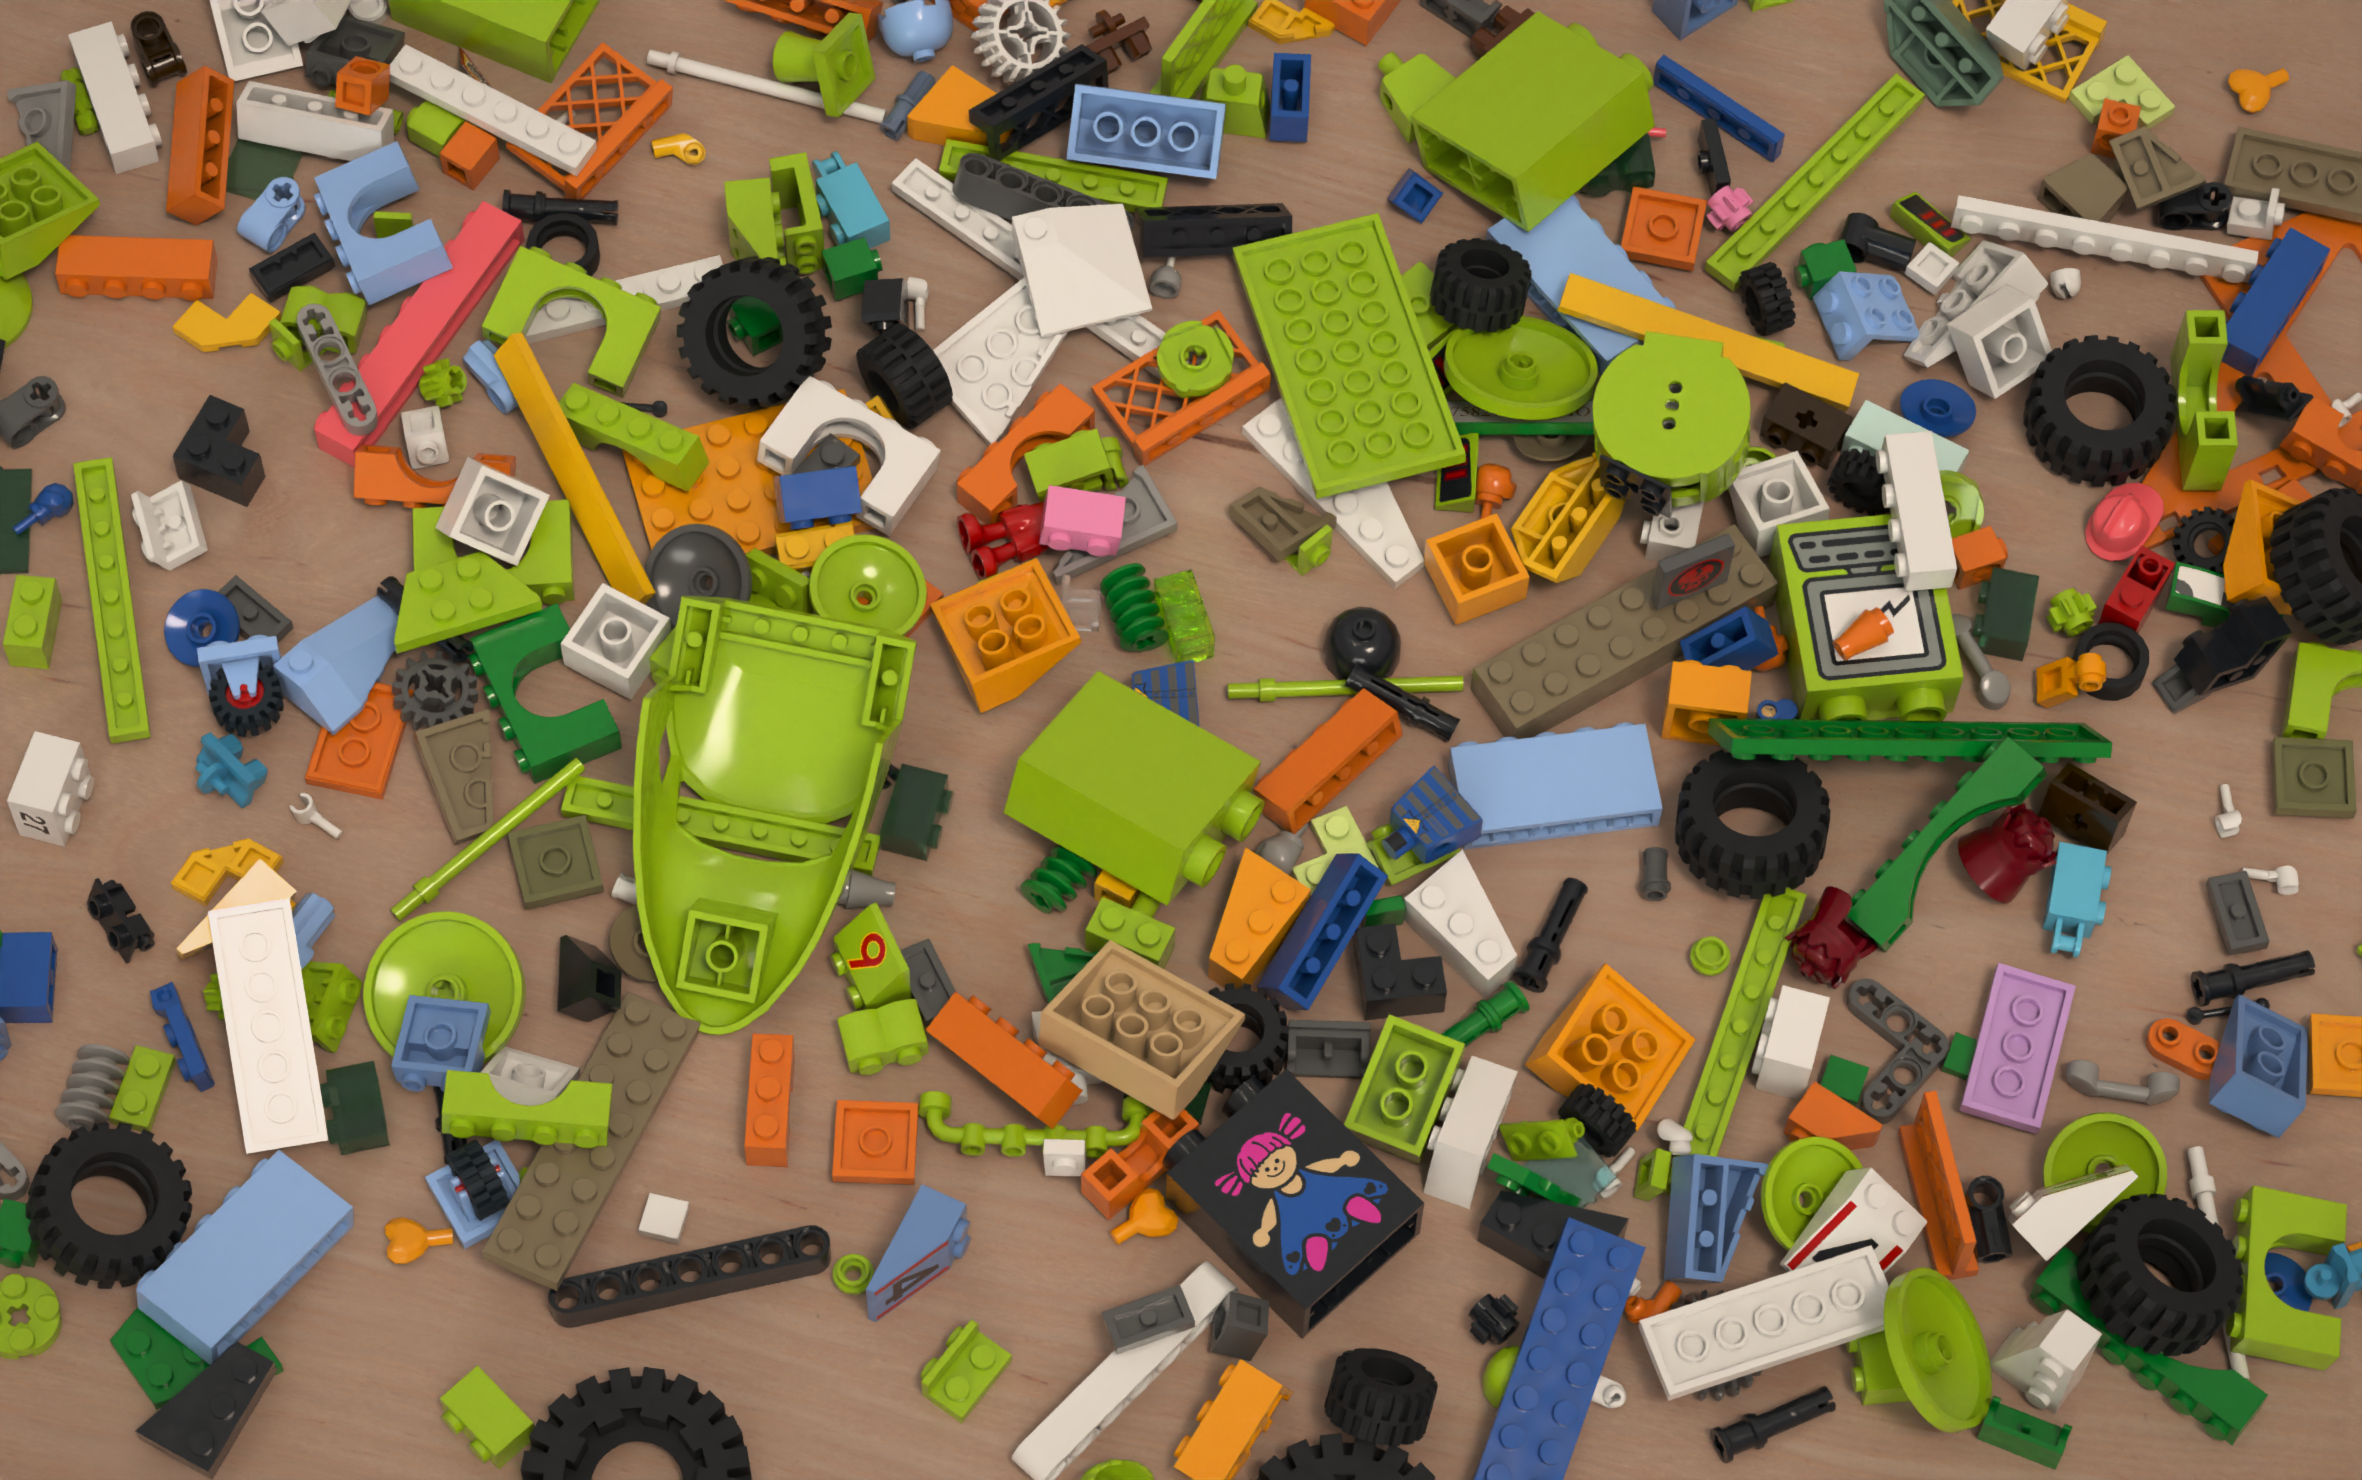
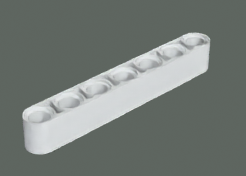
M1209 1261L1202 1263L1180 1285L1194 1317L1195 1327L1120 1354H1116L1114 1350L1018 1446L1012 1455V1460L1034 1480H1055L1213 1322L1214 1316L1229 1292L1238 1293L1239 1288Z

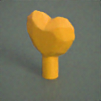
M2284 68L2267 75L2250 69H2236L2230 73L2228 84L2239 95V103L2243 110L2255 113L2261 111L2271 97V88L2288 82L2289 75Z
M1147 1188L1141 1191L1133 1200L1129 1209V1220L1112 1229L1109 1233L1116 1245L1123 1243L1137 1233L1147 1237L1168 1236L1177 1229L1179 1218L1173 1210L1165 1207L1164 1197L1159 1190Z
M405 1217L393 1218L385 1225V1236L390 1241L387 1247V1258L395 1264H407L416 1260L425 1253L429 1246L453 1244L452 1228L427 1230L421 1223Z

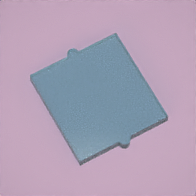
M1583 1136L1573 1144L1578 1156L1573 1158L1530 1160L1523 1166L1561 1187L1560 1189L1581 1198L1579 1208H1585L1589 1203L1595 1204L1597 1202L1596 1197L1618 1178Z

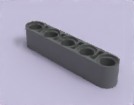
M968 153L960 159L952 190L954 195L962 202L1011 221L1013 216L1046 208L1109 204L978 153ZM1125 210L1129 227L1132 233L1134 226V218L1128 211Z

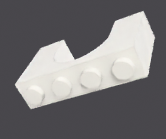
M809 376L800 385L761 438L757 461L781 475L792 474L801 465L809 452L830 433L836 438H851L864 443L878 457L881 469L861 495L862 513H857L856 517L890 536L936 472L941 450L935 447L927 438L917 437L903 429L895 420L884 418L873 412L860 400L850 399L836 391L830 383L823 380L819 381Z

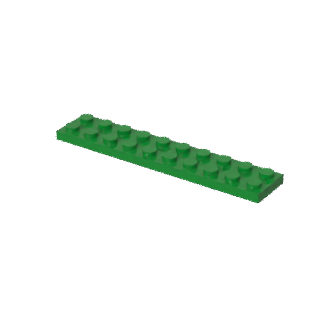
M1709 718L1708 734L1720 744V747L1729 751L1732 757L1742 760L1756 759V754H1770L1771 758L1778 760H1793L1795 755H1808L1809 758L1814 760L1828 761L1832 760L1833 755H1847L1846 757L1851 760L1869 761L1871 755L1884 756L1887 760L1900 762L1908 761L1909 756H1922L1924 760L1932 762H1944L1947 756H1960L1961 760L1968 762H1983L1982 757L1987 749L1994 742L1999 741L2002 743L2009 736L2029 755L2035 757V760L2040 762L2057 763L2059 762V757L2072 758L2073 761L2079 763H2096L2097 758H2111L2113 744L2085 723Z

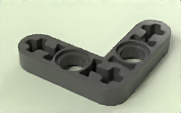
M1861 979L1856 981L1850 988L1847 997L1849 1011L1900 1051L1866 1089L1861 1101L1860 1109L1862 1112L1879 1123L1886 1124L1894 1119L1941 1066L1946 1058L1949 1042L1941 1030L1880 983L1872 979ZM1870 993L1874 996L1872 1003L1866 1002L1862 1005L1858 1002L1860 995L1866 996ZM1886 1004L1887 1007L1882 1012L1881 1017L1877 1018L1878 1009L1881 1011L1883 1005ZM1893 1015H1900L1908 1021L1909 1028L1903 1032H1895L1888 1027L1887 1019ZM1915 1029H1918V1037H1914L1912 1043H1909L1908 1040L1911 1039ZM1931 1042L1937 1045L1935 1052L1931 1051L1928 1054L1922 1052L1924 1045L1928 1046ZM1902 1067L1908 1068L1914 1072L1916 1080L1909 1085L1901 1084L1895 1079L1894 1071ZM1889 1088L1892 1095L1888 1099L1886 1108L1873 1109L1874 1100H1881Z

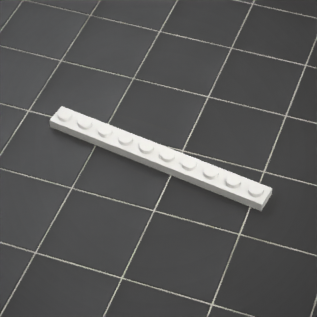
M917 158L892 182V191L1019 281L1024 278L1012 235V225L996 214L959 200L952 191L954 184ZM1139 314L1086 327L1133 361L1160 346L1166 334ZM1190 352L1188 353L1189 360L1186 361L1188 364H1192L1194 354ZM1199 356L1196 366L1201 365V362L1203 360ZM1145 367L1147 371L1161 379L1156 367Z

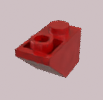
M2141 545L2106 601L2098 624L2104 622L2120 623L2139 633L2154 608L2176 563Z

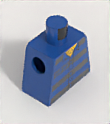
M1194 660L1136 671L1132 674V690L1199 726Z
M1434 765L1392 807L1390 825L1394 832L1382 840V845L1387 854L1394 860L1412 850L1423 863H1430L1481 837L1483 819Z

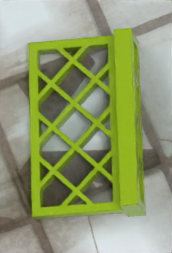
M1203 0L1163 55L1161 77L1150 93L1195 99L1205 84L1209 70L1218 67L1248 25L1249 19L1258 9V2L1254 0Z

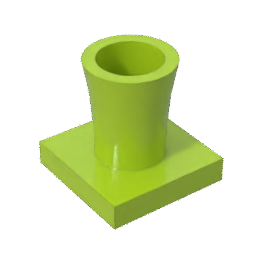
M849 12L823 40L786 31L779 37L775 45L773 70L776 78L781 83L819 82L826 116L840 117L876 79L862 14Z

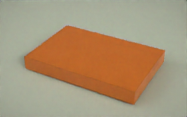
M375 682L368 694V701L365 703L363 710L335 735H332L321 726L305 775L306 784L383 800L407 721L402 722L400 720L402 709H394L393 697L395 695H392V685ZM411 689L408 691L410 698L413 697L414 690Z

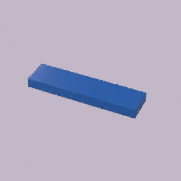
M1663 54L1656 62L1653 78L1655 86L1705 119L1714 118L1720 129L1770 162L1774 163L1781 155L1785 137L1783 132Z

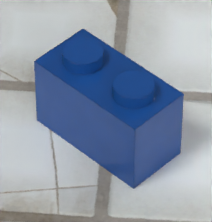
M1274 53L1270 140L1307 142L1311 54Z
M856 466L773 476L779 523L790 522L791 530L814 527L813 519L828 517L829 524L845 523L852 521L851 514L862 513Z
M1747 606L1680 641L1685 660L1698 661L1707 666L1721 667L1733 665L1748 671L1779 655L1769 622Z
M52 932L3 933L2 947H0V1015L5 1023H53L58 948Z

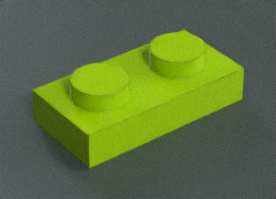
M135 1045L109 1115L111 1124L117 1126L119 1122L132 1124L131 1129L142 1132L145 1129L151 1132L176 1064L175 1055Z

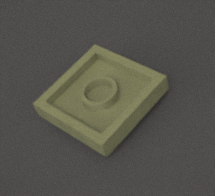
M2274 737L2271 743L2274 815L2354 818L2357 810L2353 740Z
M586 815L507 833L526 910L604 892Z

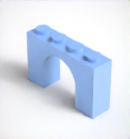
M398 141L314 177L320 191L314 194L316 203L322 215L329 213L330 216L329 219L324 221L333 242L336 240L341 242L335 249L344 268L351 266L352 271L346 273V276L354 293L362 292L368 305L453 269L431 219L385 238H368L360 235L363 224L373 212L420 190Z

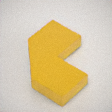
M1264 0L1248 21L1249 28L1278 44L1331 36L1335 30V25L1311 10L1303 8L1298 12L1278 0Z
M250 293L227 319L196 300L172 327L176 335L204 353L219 351V347L242 345V347L256 346L271 331L269 322L274 318L280 321L282 316L279 310L253 293Z
M247 838L234 841L233 845L209 850V848L193 851L171 881V886L175 891L206 907L227 876L239 881L259 859H262L277 873L284 861L281 855Z

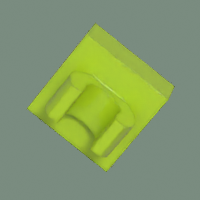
M1656 1148L1639 1160L1634 1191L1635 1198L1648 1202L1660 1193L1670 1194L1672 1167L1669 1166L1672 1152Z

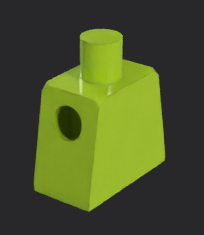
M1390 52L1378 63V68L1385 75L1380 82L1379 98L1405 140L1410 144L1416 140L1411 115L1456 78L1425 54H1417L1404 63L1394 52Z
M1237 64L1229 65L1226 69H1210L1199 100L1226 103L1224 134L1266 139L1270 100L1264 76L1260 73L1246 72L1242 66Z

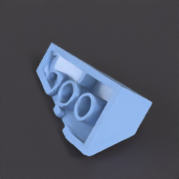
M376 596L301 640L273 665L274 673L279 679L283 695L332 735H335L363 710L365 703L368 701L369 692L375 682L380 681L385 672L384 667L393 651H396L394 637L398 612L385 600Z

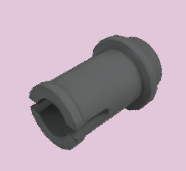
M1650 847L1642 852L1643 880L1639 884V889L1645 899L1660 901L1665 899L1667 893L1671 890V883L1667 880L1668 851L1660 847Z

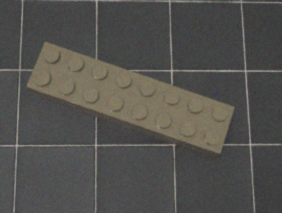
M1734 524L1699 543L1702 544L1725 534L1731 536L1735 548L1726 583L1657 610L1651 600L1656 567L1474 667L1470 689L1504 737H1516L1517 739L1535 737L1684 655L1680 644L1681 640L1745 606L1752 611L1757 606H1763L1764 610L1772 606L1778 587L1777 580Z

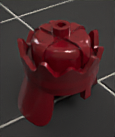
M2025 803L2015 808L2007 807L1993 821L1991 826L1964 834L1958 840L1959 856L1970 877L1988 896L2001 903H2010L2018 895L2031 875H2035L2041 870L2057 863L2055 860L2057 853L2052 851L2055 835L2051 824L2046 818H2040L2031 809H2027Z
M1833 886L1826 887L1812 917L1785 937L1787 941L1792 940L1791 948H1793L1791 956L1794 962L1799 965L1797 968L1798 973L1807 980L1812 978L1821 984L1832 981L1831 986L1833 989L1840 986L1842 982L1845 984L1851 972L1857 967L1859 960L1870 955L1878 948L1874 940L1864 936L1844 920L1851 911L1852 900L1847 892Z

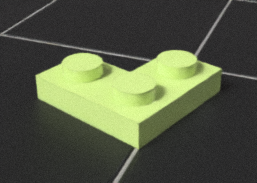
M2129 55L2072 89L2068 98L2091 124L2098 121L2105 98L2140 106L2141 111L2137 123L2140 128L2145 126L2151 129L2172 116L2175 110V105Z
M1347 806L1311 820L1310 827L1324 855L1293 867L1291 875L1294 879L1310 888L1312 895L1336 854L1359 853L1379 868Z

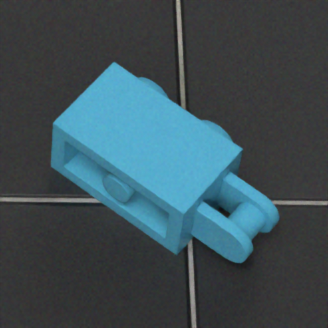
M837 151L830 153L831 157L823 161H819V159L813 160L812 167L818 178L815 180L816 199L820 217L826 216L831 224L829 225V230L835 244L838 246L865 237L869 249L889 241L890 220L857 162L846 166Z
M2059 842L2055 858L2057 863L2052 865L2043 929L2053 931L2050 953H2057L2058 950L2071 952L2072 957L2078 958L2083 937L2090 938L2094 926H2102L2106 902L2099 901L2101 889H2108L2112 867L2105 866L2107 854L2105 850ZM2061 933L2070 934V935H2075V937H2073V936H2068V935H2063V934H2061Z

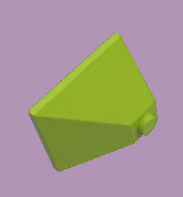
M38 141L0 158V275L5 280L39 265L100 206L99 199Z

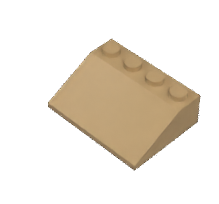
M1109 940L1041 1011L1038 1045L1174 1120L1198 1094L1244 1022L1245 1014Z

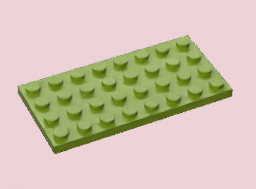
M1379 213L1233 247V259L1316 499L1466 462L1463 444Z

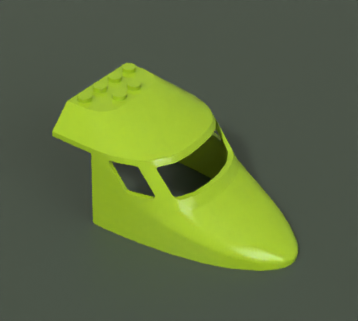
M684 595L681 597L669 673L643 697L634 775L633 859L637 907L644 943L661 990L679 1016L701 1023L698 1031L712 1035L732 1033L747 1026L764 1014L801 972L821 940L853 871L891 764L904 719L917 641L880 627L743 600ZM666 727L671 755L663 782L661 783L659 747ZM683 781L705 801L821 824H827L852 815L836 849L831 854L804 862L766 861L736 855L702 843L677 822L676 812L680 787Z

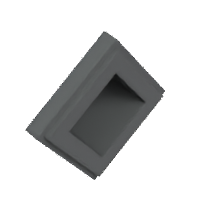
M2177 664L2152 682L2175 714L2211 694L2199 696Z

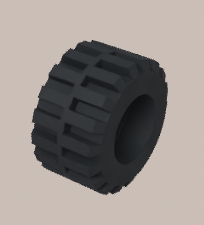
M1472 238L1471 240L1461 239L1457 240V243H1449L1445 246V249L1440 251L1437 258L1430 293L1431 305L1435 306L1434 310L1438 315L1444 316L1445 321L1454 323L1462 329L1467 328L1474 332H1497L1498 329H1509L1511 324L1516 325L1520 321L1524 313L1532 275L1528 261L1522 259L1523 255L1518 251L1511 250L1510 246L1499 244L1489 239L1488 241L1481 240L1480 238Z
M896 323L858 350L856 354L857 363L868 390L873 397L877 395L882 397L895 420L902 426L914 429L952 402L953 392L942 363L930 346L907 326Z
M1234 983L1225 984V991L1220 992L1217 987L1209 990L1210 995L1245 1014V1020L1241 1027L1253 1031L1259 1037L1260 1042L1254 1048L1244 1052H1233L1226 1049L1204 1084L1208 1086L1213 1082L1215 1083V1091L1224 1093L1225 1088L1232 1089L1233 1093L1245 1081L1256 1077L1267 1086L1272 1081L1273 1074L1276 1076L1280 1074L1283 1068V1061H1286L1289 1026H1287L1285 1011H1279L1280 1003L1275 997L1267 1000V991L1259 988L1257 992L1251 991V984L1243 983L1242 989H1235Z
M1377 1348L1348 1350L1336 1360L1324 1405L1327 1417L1331 1418L1330 1421L1335 1426L1360 1440L1390 1446L1413 1444L1414 1441L1422 1439L1426 1432L1438 1384L1434 1380V1375L1427 1371L1426 1367L1407 1356Z

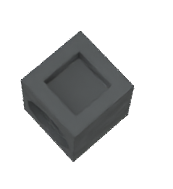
M1230 1291L1213 1318L1211 1352L1251 1361L1268 1335L1269 1301Z

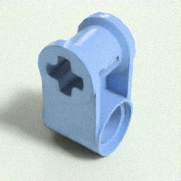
M279 177L272 180L254 204L241 216L237 226V233L268 253L275 252L305 214L306 206L303 198L300 196L298 184L288 177Z

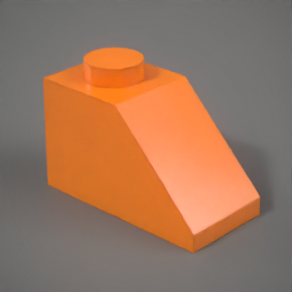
M1814 1081L1789 1115L1784 1134L1788 1136L1790 1142L1806 1137H1826L1841 1143L1849 1150L1874 1147L1879 1139L1883 1125Z

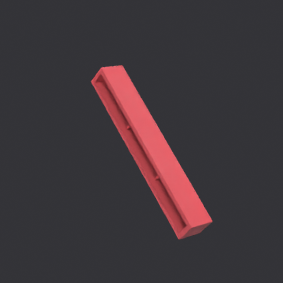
M485 201L480 204L475 212L471 211L466 216L462 230L455 240H449L444 246L453 269L421 282L415 294L408 296L404 300L399 315L393 324H388L384 327L379 336L378 344L370 354L366 353L358 364L357 368L376 406L378 416L376 428L368 435L363 436L349 433L344 427L334 405H332L328 412L323 411L319 415L314 426L320 450L355 468V451L362 444L376 445L419 386V380L425 374L423 366L438 360L525 241L522 220ZM351 379L349 383L345 382L342 384L338 391L349 392L355 387L356 383ZM357 401L352 403L354 417H357L359 421L366 420V415L360 412Z

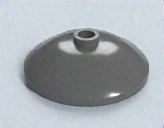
M706 524L680 526L665 534L649 554L644 571L656 593L649 599L647 606L670 618L671 631L677 625L680 602L683 595L724 597L750 601L752 574L748 559L738 542L731 535L717 527ZM709 576H711L713 579V586L711 589H709L706 584L707 578Z

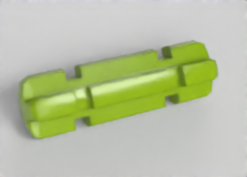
M76 67L63 70L60 75L62 81L68 80L76 85L74 118L79 133L87 136L98 132V121L80 70Z

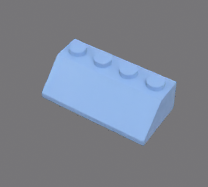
M1075 84L1066 159L1216 179L1220 167L1226 103Z

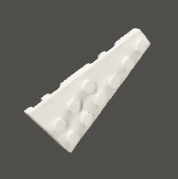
M1025 278L1021 279L933 350L948 375L953 392L951 404L988 445L1000 440L1069 332L1041 338Z
M1279 398L1242 426V434L1323 517L1326 512L1337 517L1335 529L1394 590L1424 568L1425 560L1387 482L1316 499L1282 398Z

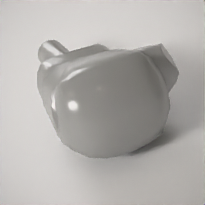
M1306 823L1295 834L1282 831L1278 836L1265 839L1257 847L1255 854L1290 876L1294 864L1304 849V843L1300 838L1309 827V824Z

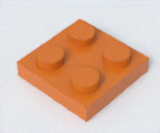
M1633 186L1621 247L1631 260L1693 271L1707 200Z
M837 1100L832 1170L833 1182L915 1185L919 1104L912 1102Z

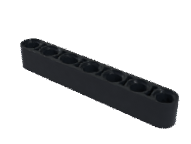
M808 1225L564 1278L558 1291L551 1288L549 1290L548 1300L551 1314L558 1325L565 1328H574L816 1275L824 1272L830 1265V1238L823 1228L816 1225ZM809 1245H818L822 1248V1251L816 1255H807L802 1252ZM770 1253H775L782 1257L775 1264H767L762 1261V1258ZM729 1262L741 1265V1268L734 1273H726L721 1270ZM688 1271H695L701 1274L693 1282H686L681 1279V1276ZM647 1280H655L660 1283L652 1291H645L640 1288L641 1284ZM606 1289L619 1291V1294L611 1300L599 1297ZM565 1298H575L578 1300V1303L570 1309L558 1306Z

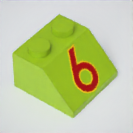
M877 902L866 907L833 937L834 953L830 954V959L837 975L840 977L845 974L850 985L846 988V992L854 1010L860 1008L862 1010L877 1009L892 1002L911 999L910 969Z

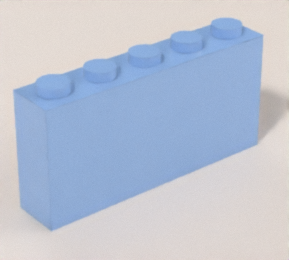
M1574 195L1529 232L1506 218L1487 229V241L1489 239L1499 244L1508 245L1511 247V250L1522 254V259L1528 261L1532 275L1527 297L1551 323L1569 330L1591 349L1597 361L1598 374L1601 376L1619 354L1635 344L1643 345L1644 341L1557 311L1570 273L1676 309L1668 297H1662L1653 287L1649 276L1644 271H1638L1629 261L1625 250L1620 245L1612 243L1605 235L1601 224L1596 219L1589 218L1581 209L1580 203Z
M1623 722L1614 725L1612 728L1595 730L1592 727H1583L1572 733L1556 734L1554 732H1543L1532 738L1517 739L1516 737H1503L1491 743L1478 744L1474 741H1468L1457 745V747H1450L1448 768L1451 784L1483 819L1481 837L1463 846L1464 850L1659 826L1663 808L1646 724L1634 725L1630 722Z
M278 1150L269 1160L267 1158L262 1159L253 1169L251 1177L241 1187L235 1186L225 1196L223 1205L213 1215H205L196 1225L194 1233L184 1243H176L174 1249L166 1257V1261L159 1268L144 1274L138 1282L136 1289L138 1309L211 1365L238 1342L354 1226L353 1206Z

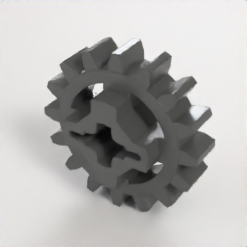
M437 650L435 658L429 659L426 652L423 651L421 652L419 662H415L411 658L406 659L407 671L398 668L396 671V680L398 682H392V695H395L393 697L394 709H402L400 720L405 722L412 718L413 730L417 731L422 725L431 727L463 717L464 715L473 714V703L478 702V690L475 689L477 687L476 676H468L470 665L465 663L458 667L451 657L448 660L442 659L441 650ZM414 683L415 691L413 697L410 698L408 691L411 684ZM460 687L462 695L459 701L456 702V690Z

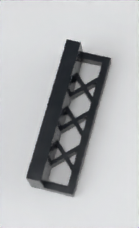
M1081 44L968 110L969 122L987 134L989 157L1000 161L1071 119L1075 84L1089 85L1091 81L1095 80L1096 86L1109 88L1107 60ZM1070 95L1064 107L1055 112L1061 99ZM1041 111L1036 123L1027 128L1033 115ZM1013 128L1007 141L1001 144L1000 135Z
M1283 203L1135 208V220L1140 226V254L1142 257L1232 255L1233 247L1292 234L1293 216Z

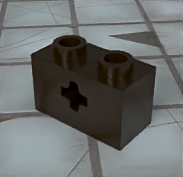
M1785 382L1763 416L1759 435L1764 437L1774 447L1785 448L1791 452L1798 451L1805 463L1813 466L1818 465L1827 470L1843 445L1845 434L1852 424L1853 417Z
M2069 762L2050 782L2038 816L2046 818L2049 823L2082 841L2089 847L2105 850L2108 854L2124 836L2137 802Z

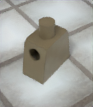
M2088 154L2046 176L2042 180L2037 200L2051 213L2109 223L2123 207L2128 187L2124 183L2125 180L2116 159L2106 166L2097 156Z

